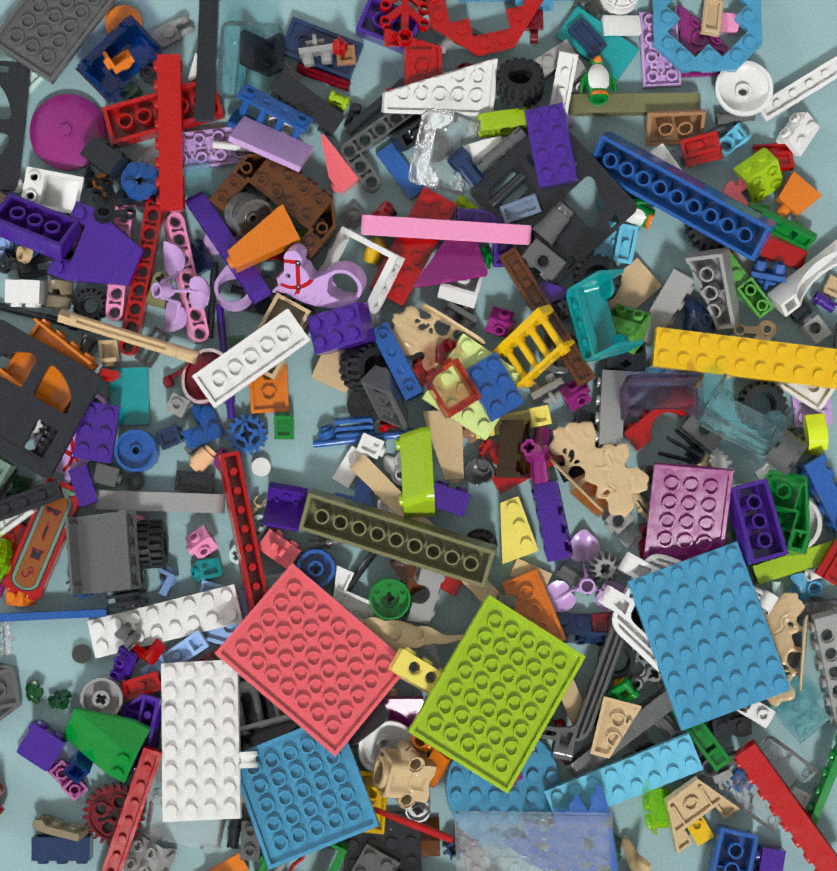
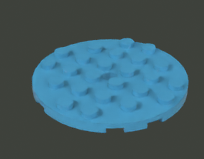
M540 740L537 742L533 755L529 756L522 769L523 779L517 781V785L512 786L508 794L500 791L497 787L454 760L450 761L445 779V794L449 809L456 822L474 838L494 845H509L505 841L504 836L527 837L524 829L527 818L532 819L542 829L553 815L544 789L560 783L554 758H551V753Z

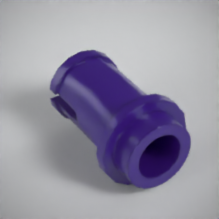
M817 291L812 298L814 305L818 304L829 313H832L836 308L834 306H837V302L825 296L824 292Z

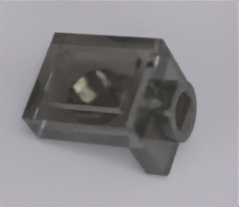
M598 0L574 1L573 6L575 8L577 5L580 6L585 2V9L590 15L593 14L595 18L603 11V7Z

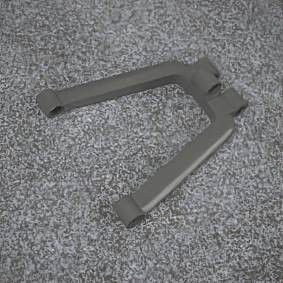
M498 593L496 599L515 611L517 596ZM613 611L609 618L608 634L574 723L570 726H555L554 719L551 718L540 737L553 740L551 758L571 761L575 742L584 740L593 729L625 642L613 627Z

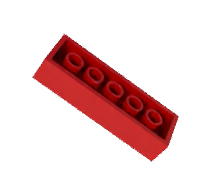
M196 81L183 85L184 130L210 123L195 122ZM216 85L215 121L226 117ZM157 92L102 107L110 140L115 148L125 147L158 137V130H155V118H158V111H155L154 100L158 99Z
M424 187L408 217L452 220L458 205ZM396 237L390 251L405 258V261L386 297L387 300L404 308L417 279L424 271L440 239ZM385 257L369 287L370 291L373 290L389 257Z

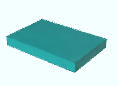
M149 367L109 368L110 370L122 373L121 380L115 379L114 383L110 382V404L121 406L118 426L150 425Z

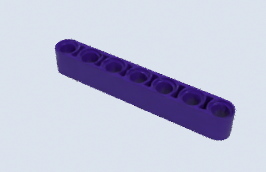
M200 191L185 200L186 205L229 267L226 260L228 258L227 251L237 243V240L203 191ZM254 266L236 273L234 268L230 269L253 304H257L271 295L270 289Z

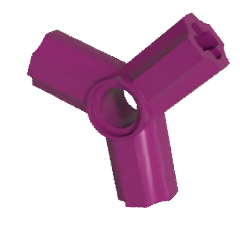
M545 426L538 427L534 432L533 439H526L521 444V451L525 454L527 461L530 462L531 478L535 484L549 481V444L552 433Z

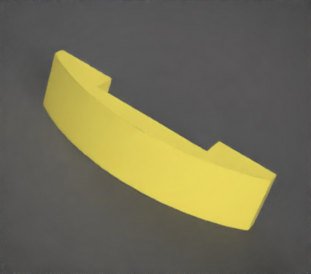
M548 405L507 413L501 416L488 437L500 435L502 420H530V428L552 424Z

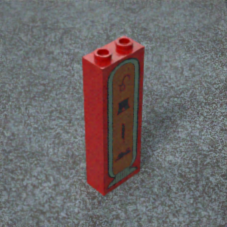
M47 478L45 484L54 481L55 479ZM61 481L59 482L65 498L36 508L37 511L31 515L2 584L7 587L6 591L16 595L18 591L25 594L24 598L34 602L36 598L42 600L67 541L65 517H77L80 510L73 486Z

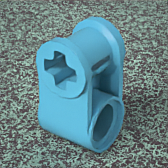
M741 122L720 139L721 143H726L729 147L727 151L722 149L724 157L730 155L752 137L751 134L748 135L741 127Z

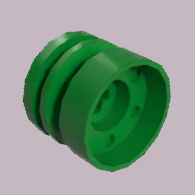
M383 577L373 583L368 594L371 608L382 619H398L406 613L410 606V592L405 584L397 578ZM388 592L394 596V598L390 599V602L383 598L387 596Z

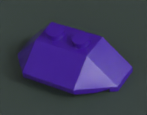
M144 693L126 704L122 712L123 717L135 719L151 727L147 739L131 769L133 771L136 770L144 745L158 749L162 730V698Z

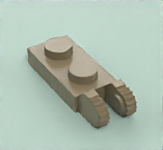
M46 814L41 815L39 819L33 820L32 823L36 831L77 842L87 836L89 828L83 827L79 823H67L63 819H53L51 815Z

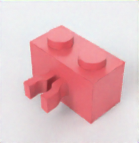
M271 528L258 544L259 550L287 569L302 552L299 549L301 545L293 539L290 541L285 539V534L279 529L275 528L273 530Z

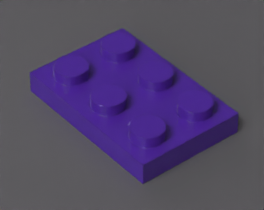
M92 402L76 432L73 451L74 458L112 463L121 406Z

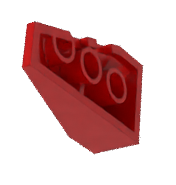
M771 234L758 258H764L774 263L775 261L785 262V266L800 269L805 263L807 251Z

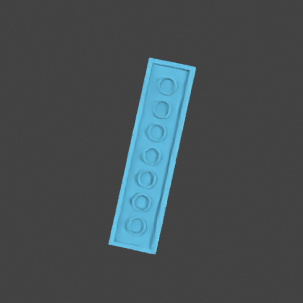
M687 732L546 788L544 793L552 812L553 808L559 811H568L569 804L573 802V797L576 794L580 796L582 803L587 811H589L591 805L590 794L596 793V784L601 786L608 807H611L701 771L703 767L691 737Z

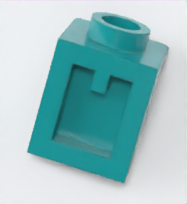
M219 557L198 560L191 564L190 572L195 582L223 576Z

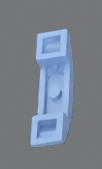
M197 630L163 653L153 666L147 664L140 671L144 675L159 670L161 677V663L186 662L210 645L201 631Z

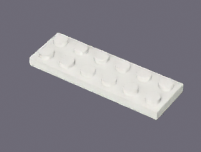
M286 309L192 377L212 406L217 408L311 340L290 310Z

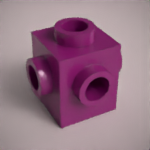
M493 306L485 332L507 338L509 331L513 332L516 321L513 320L515 313Z
M572 380L558 389L563 401L572 412L592 400L589 395L591 390L587 383L578 388L575 381Z

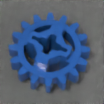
M242 414L241 420L235 417L236 423H229L232 429L226 431L231 434V436L226 438L227 440H232L229 446H236L235 451L242 450V455H246L247 451H249L250 455H253V450L260 452L259 446L265 447L266 445L263 443V440H268V437L264 436L268 429L262 428L265 423L259 424V417L253 420L252 414L248 418H246L245 414ZM249 422L254 423L259 429H252ZM241 424L242 428L239 433H235L237 427ZM246 429L248 432H252V435L249 436V441L243 437ZM260 436L259 441L254 445L253 441L256 437ZM242 440L245 442L246 448L240 446L237 441Z

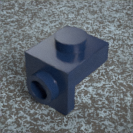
M173 424L166 429L156 432L163 451L185 442L182 426L179 427L178 424Z

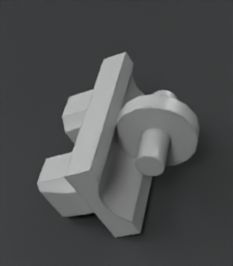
M312 34L313 40L305 41L306 47L298 48L300 59H302L305 67L315 66L314 57L321 56L323 65L332 64V54H334L333 43L325 44L324 38L317 39L316 34Z
M552 372L544 377L547 385L541 387L539 382L535 381L529 387L531 398L535 405L543 401L544 405L550 402L553 406L558 405L556 399L561 397L558 389L564 386V382L561 377L558 378Z

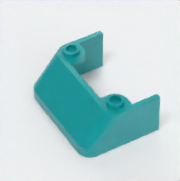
M623 269L599 270L567 290L566 299L581 356L586 362L624 354L644 344L643 340L629 341L625 334L616 335L607 299L612 297L615 291L612 279L624 273Z

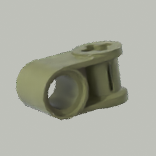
M158 271L153 276L146 304L166 309L168 301L153 297L151 292L152 285L156 282H161L159 277L164 276L165 279L170 277L167 272Z

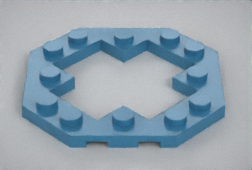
M652 0L653 48L681 73L701 71V73H716L717 71L736 72L763 44L761 0H739L745 7L733 21L746 33L723 57L709 44L696 57L668 33L680 21V18L668 8V5L673 0Z

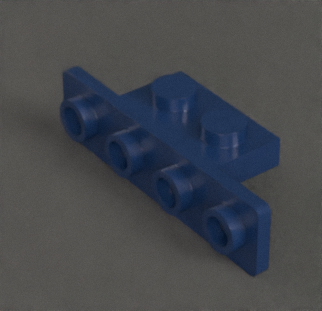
M556 613L567 639L564 643H575L577 645L587 643L598 646L604 644L608 632H591V614Z

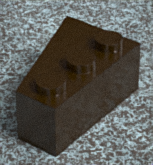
M502 420L496 478H530V462L527 461L525 454L521 451V444L526 439H530V420Z

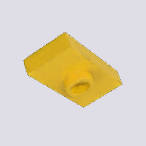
M703 816L687 827L697 846L715 837Z

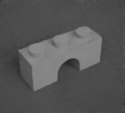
M416 567L414 580L417 584L426 586V590L420 597H410V606L404 616L408 621L430 625L431 619L435 616L436 610L434 607L436 601L440 598L439 588L445 580V575Z

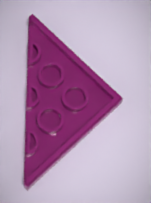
M681 4L677 5V16L680 18L678 22L679 43L696 57L708 44L722 57L730 50L720 38L700 34L701 22L687 12ZM701 71L681 73V79L716 77L721 71L716 73H701Z
M445 240L417 279L415 287L487 276L488 271L478 243Z

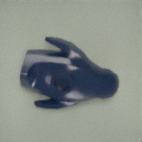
M694 297L686 298L684 300L685 304L682 307L685 313L683 330L714 334V330L717 329L710 313Z

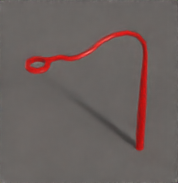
M373 806L375 813L451 844L453 842V835ZM305 856L293 862L288 871H293L294 867L303 861Z

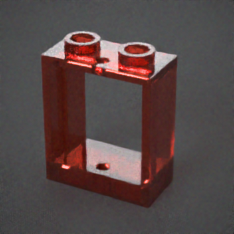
M451 357L441 362L442 366L435 369L433 367L425 372L426 376L421 379L445 419L454 416L482 398L458 357L455 359ZM453 367L469 395L447 408L431 379L448 368Z

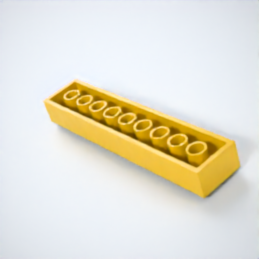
M656 327L653 331L649 367L837 390V349Z

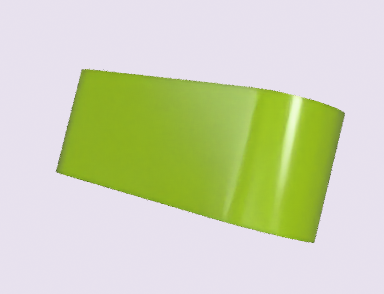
M523 107V109H507L477 115L478 136L490 138L510 135L518 126L524 133L528 132L524 111L530 109Z

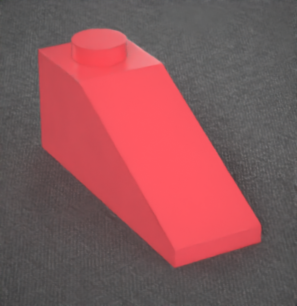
M323 133L321 140L328 176L331 182L329 186L335 194L339 192L342 196L359 183V178Z

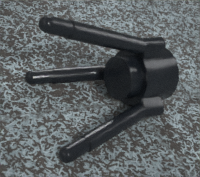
M675 429V433L690 444L688 447L666 436V440L684 449V455L687 457L661 451L658 452V455L685 461L688 464L692 462L699 463L704 454V450L699 448L700 445L694 443L678 429Z

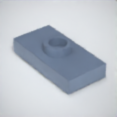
M536 193L499 206L505 224H510L542 212Z

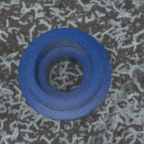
M328 424L320 427V431L317 433L321 440H327L336 435L335 426L331 427Z

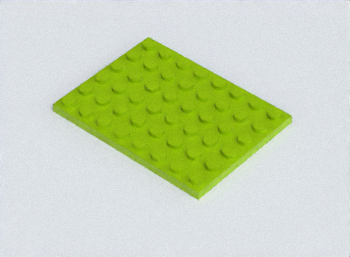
M487 595L407 732L508 794L586 656L491 595Z

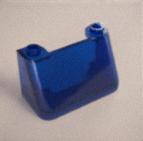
M128 15L74 69L108 103L111 101L115 103L121 98L122 94L120 92L148 63L157 60V54H162L161 52L164 49L132 15ZM128 49L135 60L132 66L117 74L113 69L108 70L102 61L105 59L102 53L106 51L109 57L113 59Z

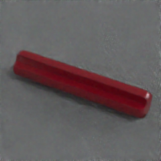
M303 63L297 65L296 72L303 76L346 91L351 86V81L314 67H305Z

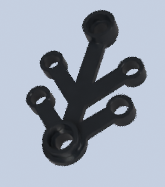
M108 176L103 177L101 180V187L106 190L109 200L107 205L103 203L102 190L95 188L91 191V199L95 201L97 207L93 212V217L101 224L109 223L113 218L125 217L128 220L136 217V209L134 207L128 206L125 209L113 210L116 206L135 204V206L141 208L146 205V200L139 202L130 197L124 198L127 193L122 187L115 194L113 179ZM142 178L136 179V181H138V184H140Z

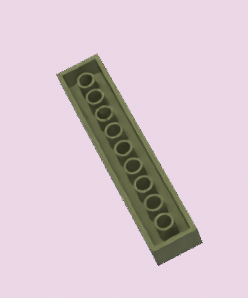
M315 488L308 493L299 525L300 530L485 588L498 547Z

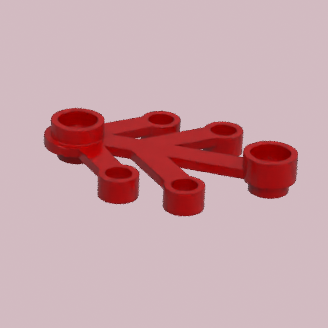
M382 0L380 2V10L383 13H390L380 18L379 25L381 28H390L391 22L401 15V30L397 34L399 45L406 47L412 43L413 33L409 30V16L418 23L420 31L426 32L429 30L430 21L421 16L429 14L430 5L427 2L410 0L418 6L417 12L409 5V0H401V4L391 11L392 4L398 0Z

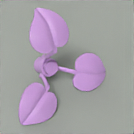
M164 241V265L170 277L161 279V282L154 283L151 292L153 297L168 301L165 309V326L163 331L176 332L185 326L187 311L184 307H181L180 301L170 297L175 293L188 292L190 293L189 301L191 306L195 309H203L210 299V286L203 277L195 276L190 279V289H175V286L168 281L176 278L179 275L178 271L184 269L185 254L178 245Z
M582 529L571 539L574 555L570 557L574 562L582 561L584 577L579 580V587L569 589L566 582L557 580L551 582L546 587V591L555 612L567 611L576 603V597L572 593L574 591H581L584 594L599 591L596 595L598 607L605 612L612 611L598 603V600L607 585L623 593L624 587L619 582L608 580L607 584L603 583L602 589L595 587L594 581L588 577L585 561L595 560L593 554L599 556L600 545L587 529Z

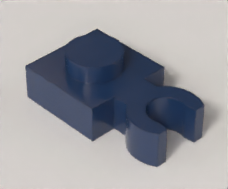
M196 239V248L194 244H190V248L193 253L192 257L196 275L201 276L214 268L209 251L203 250V241Z

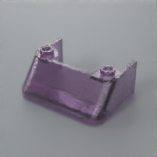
M645 373L628 375L619 389L621 420H625L628 414L633 417L640 416L646 409H683L688 416H695V419H700L704 403V374Z

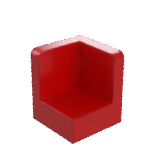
M156 638L152 645L145 646L144 648L135 644L132 651L137 653L140 659L153 666L167 647Z

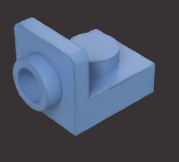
M166 565L165 568H158L157 570L167 575V578L163 577L158 586L160 588L159 594L165 597L169 596L179 576L175 573V569Z

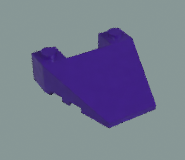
M76 201L70 217L79 220L80 224L85 225L71 261L65 258L62 261L52 259L47 273L73 283L130 286L144 250L112 221L106 224L98 223L93 217L95 208Z

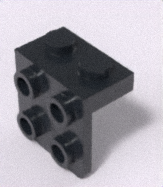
M245 29L240 32V64L266 77H271L284 70L285 35L277 33L268 39H264Z

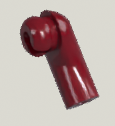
M447 338L437 345L435 363H445V354L450 350H454L457 346L454 339Z

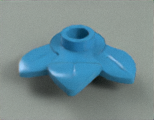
M803 572L794 573L790 576L794 584L788 588L787 592L797 593L798 599L808 601L809 598L817 597L822 592L823 583L820 579L807 581ZM815 583V588L811 589L810 586Z

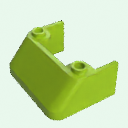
M430 426L400 434V439H396V450H400L403 492V494H399V506H403L404 517L407 518L435 516Z

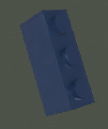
M35 834L31 838V861H37V864H48L49 861H57V864H67L68 861H76V864H86L93 858V834H88L78 842L49 834Z

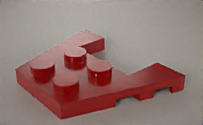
M383 29L384 47H403L397 42V32ZM413 38L410 45L403 47L404 85L442 74L441 46ZM385 88V91H389L395 88Z

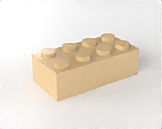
M276 293L257 330L286 309L290 310L304 330L308 323L307 317L313 313L294 301ZM288 358L266 372L265 375L277 380Z

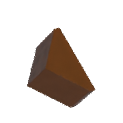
M428 817L426 821L421 822L424 825L440 830L439 817ZM420 832L421 857L440 856V839Z

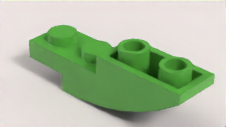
M729 251L737 297L760 319L771 311L774 305Z

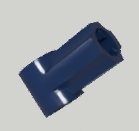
M462 146L447 159L451 168L459 172L470 187H473L484 177L473 163L470 153Z

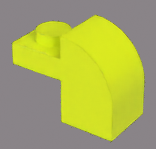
M824 413L805 415L802 426L805 442L809 445L804 451V455H818L823 453L824 450H828V429Z

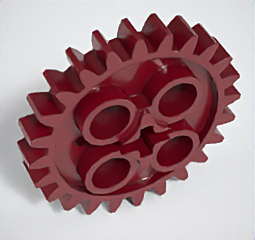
M111 782L110 788L105 783L102 785L103 790L97 787L95 789L97 794L92 792L90 794L92 800L87 799L85 801L89 806L83 808V811L88 812V814L83 816V819H88L84 826L91 827L88 833H95L93 839L101 837L100 843L107 840L108 846H110L121 813L117 817L113 815L102 821H99V818L108 816L112 811L119 812L122 810L123 806L117 804L116 798L122 797L125 801L129 791V784L122 788V782L117 787H115L114 782ZM98 804H104L107 811H99ZM141 815L137 828L142 829L144 827L140 821H145V816ZM105 822H110L113 825V830H107ZM136 829L135 835H138L140 832Z

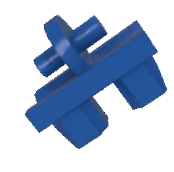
M757 258L754 266L751 268L750 277L758 278L757 284H763V290L767 291L768 285L776 287L777 282L785 283V262L775 261L774 268L769 269L766 268V259Z

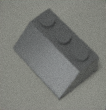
M374 365L360 381L379 419L407 431L409 429L408 410L404 403V398L400 395L398 386L392 378V373L386 367L382 368Z

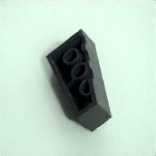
M284 70L276 76L266 91L271 97L313 118L312 124L317 127L319 133H324L325 136L333 135L345 118L344 114Z

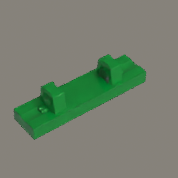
M750 201L747 205L751 209L777 222L772 232L777 237L804 250H807L817 239V233L804 228L803 222L797 219L795 222H792L770 211L769 206L764 203L762 206H759Z
M704 723L685 729L716 772L732 761Z

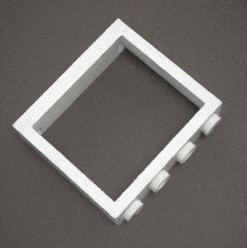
M342 226L341 230L337 232L336 240L328 250L327 258L319 268V271L339 261L350 237L389 257L367 300L373 324L405 258Z

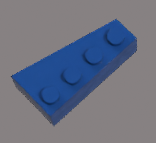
M825 454L814 455L796 465L798 469L796 474L808 477L809 496L814 498L820 513L826 519L824 523L827 529L837 533V482L833 481L835 474L832 468L825 465L824 462L827 461Z

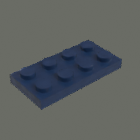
M293 17L285 35L284 55L303 62L300 59L298 48L306 47L305 41L313 40L312 34H316L317 39L324 38L325 44L333 43L334 39H338L342 35ZM342 36V39H345L348 45L355 44L357 65L364 44ZM332 54V64L327 65L322 64L321 56L314 57L315 66L313 67L351 80L356 65L338 67L337 57Z

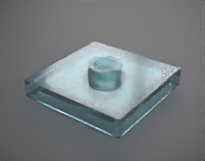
M210 163L185 166V200L200 191H203L209 200L215 193Z

